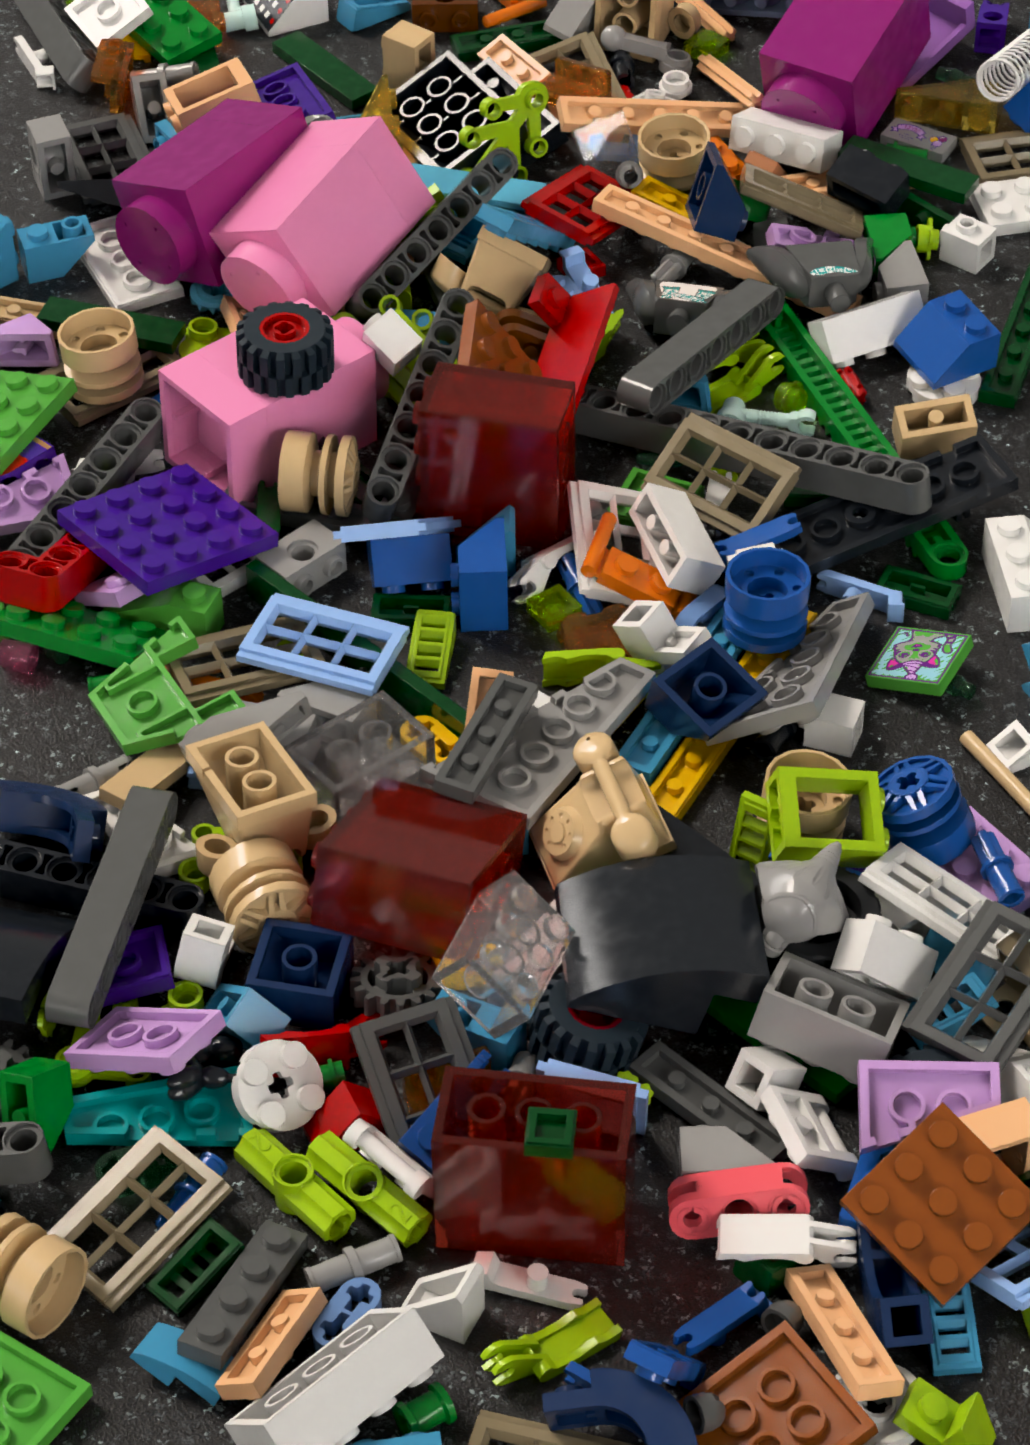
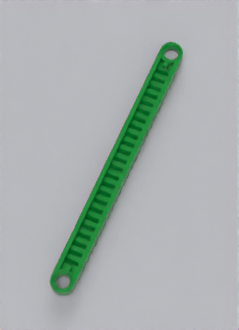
M785 301L779 316L763 328L759 335L766 342L765 344L775 347L774 350L769 352V355L774 352H780L785 356L778 362H775V364H782L785 367L782 370V374L786 373L788 382H793L795 392L799 391L800 399L806 401V407L812 408V410L817 412L816 417H818L820 427H825V433L827 436L831 435L832 442L900 458ZM947 520L904 537L905 545L907 548H912L914 558L919 557L934 577L951 581L965 575L969 552ZM942 557H951L956 559L958 562L951 564L943 563L939 559Z

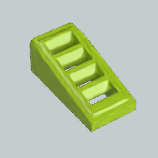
M419 609L416 612L407 668L436 689L445 690L457 635L455 613ZM417 667L438 669V671L417 670Z
M745 790L740 797L729 855L734 859L749 861L750 870L755 873L754 865L759 862L772 861L768 858L771 852L767 800ZM753 814L762 819L767 820V822H764L756 817H753Z

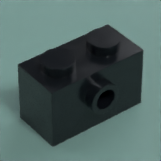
M852 144L847 146L826 173L828 194L867 215L896 213L910 195L909 173L899 165L889 164L877 158L871 151L859 149Z

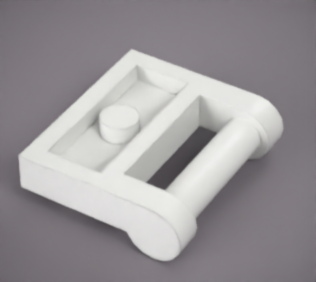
M769 1085L759 1098L769 1114L770 1123L777 1129L784 1142L790 1160L803 1169L808 1168L834 1173L837 1180L841 1182L851 1180L858 1159L855 1154L847 1151L828 1116L829 1107L823 1096Z
M361 1118L355 1120L343 1135L342 1140L351 1148L359 1147V1152L365 1158L377 1165L379 1169L383 1167L396 1178L394 1182L413 1200L417 1199L421 1194L433 1200L444 1186V1184L382 1132Z

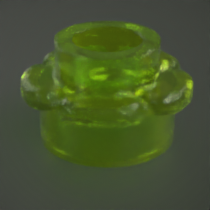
M797 380L793 383L782 382L777 387L774 395L775 408L783 413L804 409L807 404L808 395L803 390V384Z

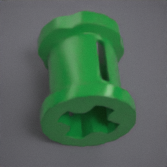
M435 1381L429 1384L427 1392L407 1403L398 1401L392 1407L396 1424L403 1436L416 1431L425 1433L443 1422L450 1425L457 1420L455 1406L449 1394L439 1382Z

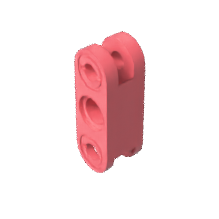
M777 1162L680 1176L668 1188L669 1225L677 1236L687 1240L718 1237L716 1221L720 1214H809L811 1204L807 1193L808 1181L806 1174L796 1164ZM783 1179H788L792 1183H783ZM734 1200H744L741 1202H733ZM795 1204L794 1208L788 1210L787 1206Z

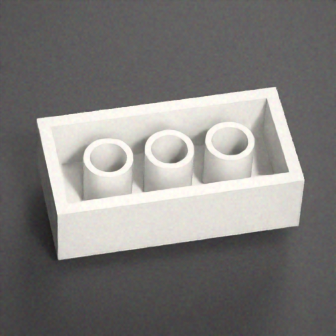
M414 1306L370 1309L268 1389L262 1398L254 1400L226 1422L224 1426L236 1445H344L359 1434L360 1429L358 1425L369 1416L377 1417L391 1409L397 1402L395 1396L407 1386L409 1388L415 1387L427 1380L433 1374L431 1367L445 1355Z

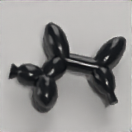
M219 1036L213 1039L209 1046L199 1050L186 1063L182 1071L169 1076H162L160 1073L154 1074L161 1078H168L166 1085L169 1088L167 1096L170 1100L177 1102L190 1100L201 1092L203 1087L218 1089L226 1086L228 1083H232L233 1076H236V1074H229L223 1068L240 1065L241 1062L239 1060L243 1055V1044L233 1036Z

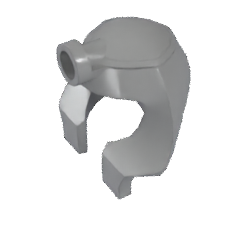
M836 841L829 844L810 860L765 861L754 865L762 893L761 908L766 927L762 935L766 956L778 958L790 943H800L811 940L818 935L842 932L845 920L849 918V914L836 882V873L842 853L840 842Z

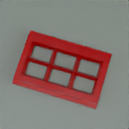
M580 164L522 200L520 207L526 210L525 213L560 231L584 246L587 244L593 246L623 225L608 221L603 216L588 209L592 206L593 199L601 191L596 193L583 185L588 183L601 191L609 183L630 193L632 189L620 186L616 179L588 164L586 166ZM571 193L584 200V202L579 204L566 196ZM555 204L566 210L567 213L561 214L549 206ZM577 216L590 225L585 227L572 220V218Z

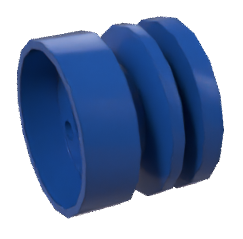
M762 547L738 553L729 561L725 571L724 593L726 599L723 604L724 615L722 620L725 636L734 645L754 653H782L795 648L804 639L807 630L809 610L807 603L810 597L811 586L809 566L798 555L784 549Z
M932 755L914 756L893 764L878 776L879 787L885 791V807L882 817L883 826L889 831V849L902 842L936 865L941 866L960 856L971 845V838L977 832L976 821L967 800L962 796L961 787L956 781L952 767L944 759Z

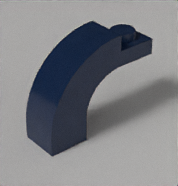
M0 779V832L36 835L58 841L68 848L72 862L90 863L91 851H103L108 811L102 804L92 798L62 788Z
M856 1221L859 1251L857 1252L858 1268L865 1308L871 1328L884 1348L934 1344L928 1294L920 1292L916 1281Z
M613 1368L590 1369V1388H583L579 1385H564L555 1389L554 1392L542 1393L543 1413L550 1431L597 1425H614L631 1431L645 1445H698L693 1426L676 1399L657 1383L649 1381L636 1373Z

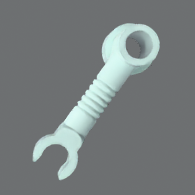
M226 0L228 12L222 13L226 33L246 29V32L259 29L254 3L240 6L239 0Z
M729 397L724 401L723 407L717 412V415L759 425L788 428L791 432L811 437L814 435L816 427L803 424L801 421L814 422L817 412L809 408L790 413L747 409L742 399Z

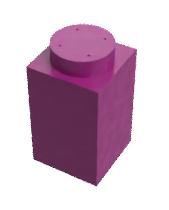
M793 0L759 52L764 91L761 109L844 131L841 147L853 135L867 139L931 38L929 0Z
M227 98L113 178L111 181L122 208L116 217V234L119 244L131 264L142 275L159 284H170L176 280L216 287L224 284L221 276V264L226 257L209 232L308 127L302 108Z

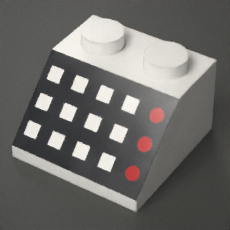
M244 0V5L254 3L258 24L268 37L329 21L328 0Z

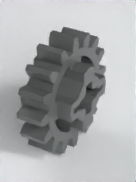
M393 949L390 956H386L378 951L375 952V960L362 958L360 959L361 967L352 968L350 998H354L355 1008L364 1007L365 1016L368 1017L378 1013L382 1017L435 1000L444 987L445 982L437 966L431 964V956L429 955L419 959L415 956V951L413 950L409 951L406 955H400L397 949Z

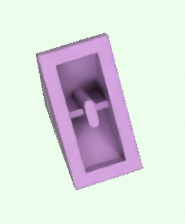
M31 313L0 324V367H57L60 361L53 331Z

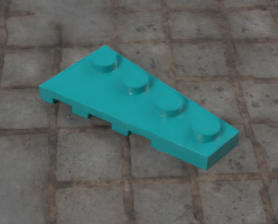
M238 1066L223 1069L229 1074H237ZM167 1078L73 1096L74 1107L64 1125L67 1145L134 1146L156 1125L182 1146L237 1147L242 1135L251 1130L253 1125L246 1121L237 1110L232 1097V1083H228L226 1086L218 1089L203 1087L201 1092L190 1100L177 1102L170 1100L167 1096L169 1089L166 1085Z

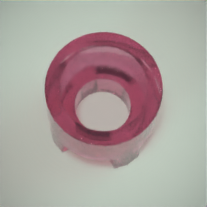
M3 639L0 643V666L12 672L27 675L34 673L39 659V647L19 640Z

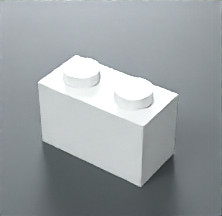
M867 914L865 919L846 918L830 969L901 1000L917 1002L930 983L939 952L923 944L924 937L907 930L897 931L891 928L893 922L885 917Z

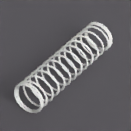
M1030 28L980 65L976 73V84L980 93L988 100L993 102L1007 101L1030 82V60L1025 55L1026 52L1030 57ZM999 64L1001 65L1002 72L1005 74V76L1014 83H1011L1004 78V76L1001 74ZM1004 64L1006 65V68H1007V70L1009 71V73H1010L1013 77H1015V79H1013L1012 77H1010V76L1008 75V73H1007L1006 70H1005ZM995 66H996V68H997L998 75H999L1000 78L1003 80V82H1005L1006 84H1008V85H1010V86H1012V87L1006 86L1005 84H1003V83L999 80V78L997 77L996 71H995ZM991 68H992V72H993V75H994L995 80L998 82V84H999L1000 86H1002L1003 88H1005V89H1007V90H1003L1002 88H1000L999 86L996 85V83L994 82V80H993V78H992ZM987 69H988V75H989L990 82L993 84V86H994L997 90L1001 91L1002 93H999V92H997L996 90H994V89L991 87V85L989 84L988 78H987ZM983 71H984V79H985V83H986L987 87L990 89L991 92H993L994 94H996V95H998V96H994L993 94H991V93L986 89V87L984 86V82H983Z

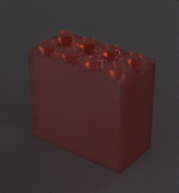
M437 362L432 376H426L423 398L421 401L415 402L412 414L413 424L418 425V431L414 440V454L419 455V462L415 472V483L421 486L416 504L417 513L422 514V519L453 516V520L461 519L462 527L454 528L455 532L446 533L468 537L510 504L515 508L516 545L546 549L560 542L570 518L567 484L569 481L575 482V382Z
M382 777L371 790L365 791L357 805L350 807L341 822L334 824L322 842L318 841L313 849L311 866L316 868L315 881L311 884L307 897V904L312 907L310 924L460 964L518 891L527 814L475 801L473 805L433 792L431 789Z
M445 1066L431 1139L436 1247L470 1251H495V1253L624 1266L635 1192L637 1084ZM529 1106L577 1110V1129L573 1159L524 1156V1139Z

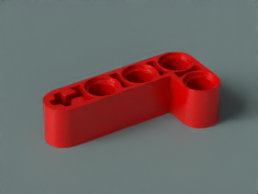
M69 532L40 557L17 551L0 552V602L41 613L56 612L62 609L109 568L110 565Z

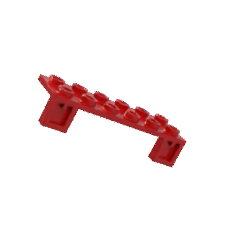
M549 273L537 277L528 305L550 329L537 362L542 372V380L540 382L533 451L519 456L487 419L484 420L474 447L502 476L555 462L563 454L565 442L574 423V417L581 397L585 392V386L591 369L594 366L601 340L605 335L607 323L615 307V301L620 289L616 283L607 284L571 296Z

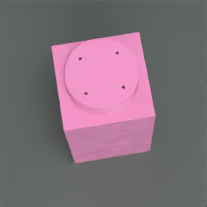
M381 116L314 121L308 125L209 234L226 257L221 264L222 279L232 296L248 312H254V308L260 305L267 306L268 303L295 302L305 298L328 316H335L353 296L354 292L370 277L436 201Z
M305 298L293 302L295 304H308L309 308H317ZM329 317L334 331V373H331L332 378L329 382L323 383L322 388L317 391L311 390L308 395H295L294 398H286V396L269 397V394L254 392V388H248L244 384L243 379H240L237 369L235 331L158 370L165 460L173 467L188 464L224 492L229 487V496L238 503L241 501L253 502L260 480L265 481L267 488L273 486L275 482L278 483L280 453L285 434L288 430L314 432L317 435L318 442L323 436L327 437L328 434H335L339 445L344 435L355 436L358 450L376 441V401L383 398L388 392L389 372L376 360L375 350L362 341L363 324L351 317H341L337 320Z

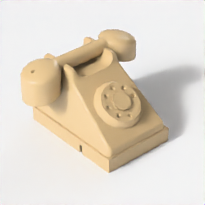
M595 0L594 34L602 50L605 51L608 50L602 46L600 36L604 28L609 25H618L627 33L664 42L670 30L680 39H689L700 29L701 16L697 8L688 2L679 3L674 7V0ZM630 52V56L634 59L653 63L656 60L655 58Z
M484 224L477 235L478 241L466 273L442 253L439 254L430 272V276L443 292L452 288L465 289L470 292L474 300L479 299L486 309L492 311L495 315L501 310L515 308L539 317L533 310L519 306L533 290L537 277L549 271L552 262L548 257L507 237L502 238L486 230Z
M264 721L185 745L186 759L192 766L225 834H207L196 840L197 866L199 871L206 877H209L216 861L226 851L241 842L255 838H275L287 843L292 851L295 850L302 857L306 854V850H317L320 846L336 837L338 828L335 809L330 805L318 804L317 791Z
M603 732L585 734L577 741L573 749V759L583 774L580 776L578 783L541 816L529 830V835L554 890L558 883L593 869L627 860L662 856L678 848L642 773L638 774L629 762L619 755V751L612 738Z

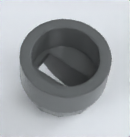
M779 1300L772 1303L761 1315V1325L766 1334L784 1320L798 1334L804 1322L801 1308L790 1300Z
M700 1392L689 1395L683 1401V1410L693 1426L695 1435L714 1431L721 1426L725 1419V1405L712 1392Z

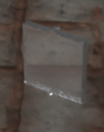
M623 110L603 118L595 117L592 123L571 131L583 166L588 164L616 179V169L622 162L628 160L639 164L638 150ZM628 170L624 175L634 172V170Z

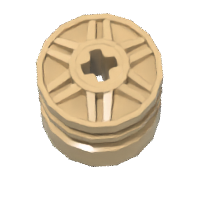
M666 113L646 121L638 131V159L643 171V179L649 175L689 195L707 142H710V130L706 123L696 116L685 113Z
M95 307L73 314L60 324L57 331L59 348L64 363L65 375L68 378H74L78 390L73 395L76 400L87 404L105 405L122 401L132 396L142 387L145 375L138 349L133 318L129 314L113 307Z
M288 430L282 443L278 468L277 490L280 510L308 513L314 498L318 497V505L322 515H329L334 505L337 516L348 517L353 507L360 479V460L358 458L356 437L344 435L339 445L337 436L335 434H328L322 450H319L317 435L314 432Z
M810 749L790 750L775 757L766 768L761 797L766 799L765 783L778 766L848 769L838 759L821 751ZM797 791L801 837L842 839L853 794ZM756 816V818H758V819H760V820H762V821H764V822H767V820L762 819V818Z
M275 838L251 839L241 842L226 851L213 865L209 875L210 891L219 910L224 914L225 923L235 925L232 938L241 950L255 954L266 918L315 925L319 916L318 901L312 893L309 883L303 877V871L294 852L287 843Z
M5 1213L0 1216V1316L2 1321L8 1326L33 1340L45 1338L55 1331L68 1317L79 1299L88 1270L87 1254L80 1247L56 1234L47 1235V1232L40 1225L29 1222L18 1213Z

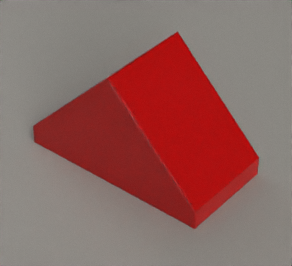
M344 1080L325 1099L322 1107L316 1110L313 1117L303 1125V1130L310 1144L318 1135H322L328 1130L342 1140L346 1130L358 1118L373 1125L386 1136L370 1089Z

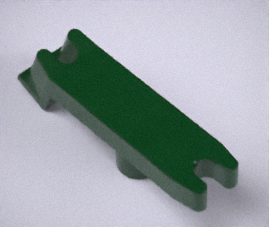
M911 192L896 211V213H906L907 216L911 217V224L915 228L917 224L927 225L928 218H933V229H939V233L945 224H949L955 219L952 215Z
M260 480L256 493V516L280 533L278 483L275 482L273 488H267L265 481Z

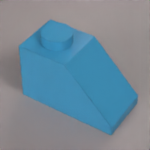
M220 983L203 1008L221 1010L226 1026L218 1034L233 1036L239 1039L246 1050L260 1043V1034H280L287 1031L285 1027L291 1020L289 1016L252 988Z

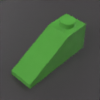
M191 580L149 596L144 594L120 608L104 607L102 610L116 612L120 615V618L134 622L148 621L155 624L156 628L166 631L169 630L168 623L180 615L195 637L219 632L225 624L221 588Z

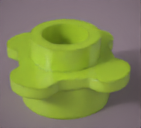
M928 218L927 225L917 224L916 226L917 246L915 250L917 253H925L926 261L930 260L931 250L937 251L939 245V229H933V218Z

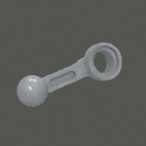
M609 25L601 33V44L610 52L624 50L655 58L658 60V68L663 74L671 70H680L688 75L691 74L693 62L690 54L681 49H671L672 43L662 42L627 33L618 25Z

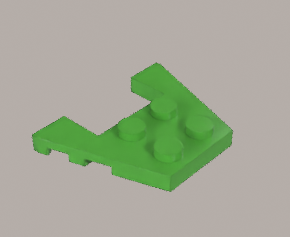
M180 615L168 623L169 630L159 639L152 637L143 645L144 652L130 665L124 662L88 694L92 707L126 756L180 743L190 728L197 724H202L209 717L245 707V704L234 689L204 705L194 708L167 671L165 665L199 648L196 637Z

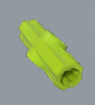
M254 1127L242 1135L241 1141L234 1149V1158L275 1195V1202L279 1210L286 1214L297 1215L325 1242L328 1240L336 1242L347 1234L349 1227L356 1220L355 1209L314 1173L313 1163L308 1157L303 1154L290 1152L265 1128L256 1129Z
M328 1130L326 1133L318 1135L308 1146L305 1156L312 1161L314 1171L350 1200L360 1213L369 1216L389 1234L393 1233L396 1240L403 1246L408 1248L410 1245L418 1243L426 1234L433 1219L432 1214L388 1179L377 1165L365 1160L333 1132ZM377 1182V1186L372 1193L366 1196H358L359 1190L365 1183Z

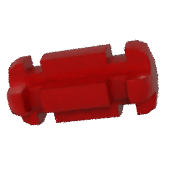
M849 366L843 369L838 368L836 371L861 405L866 402L865 396L867 391L863 388L864 386L854 370Z

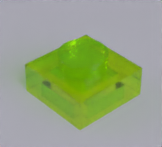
M702 28L684 42L683 50L688 52L694 59H697L701 54L704 56L711 54L716 59H719L729 51L730 39L712 30Z
M557 584L528 598L527 612L551 633L582 618V605L560 584Z

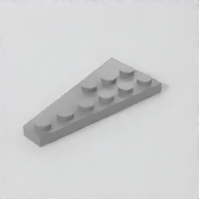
M865 592L832 602L809 625L812 633L806 635L795 648L790 649V655L784 661L782 657L776 658L755 678L769 693L768 697L712 739L705 741L706 745L711 746L758 732L761 735H768L787 724L797 722L799 725H804L816 720L820 716L875 606L870 593Z
M619 657L583 677V684L568 692L562 689L552 694L550 702L539 708L533 705L473 805L529 831L580 772L573 759V749L577 741L585 734L592 732H603L611 736L647 695L651 682L656 677V672ZM445 760L437 765L431 761L420 767L419 780L433 786V780Z

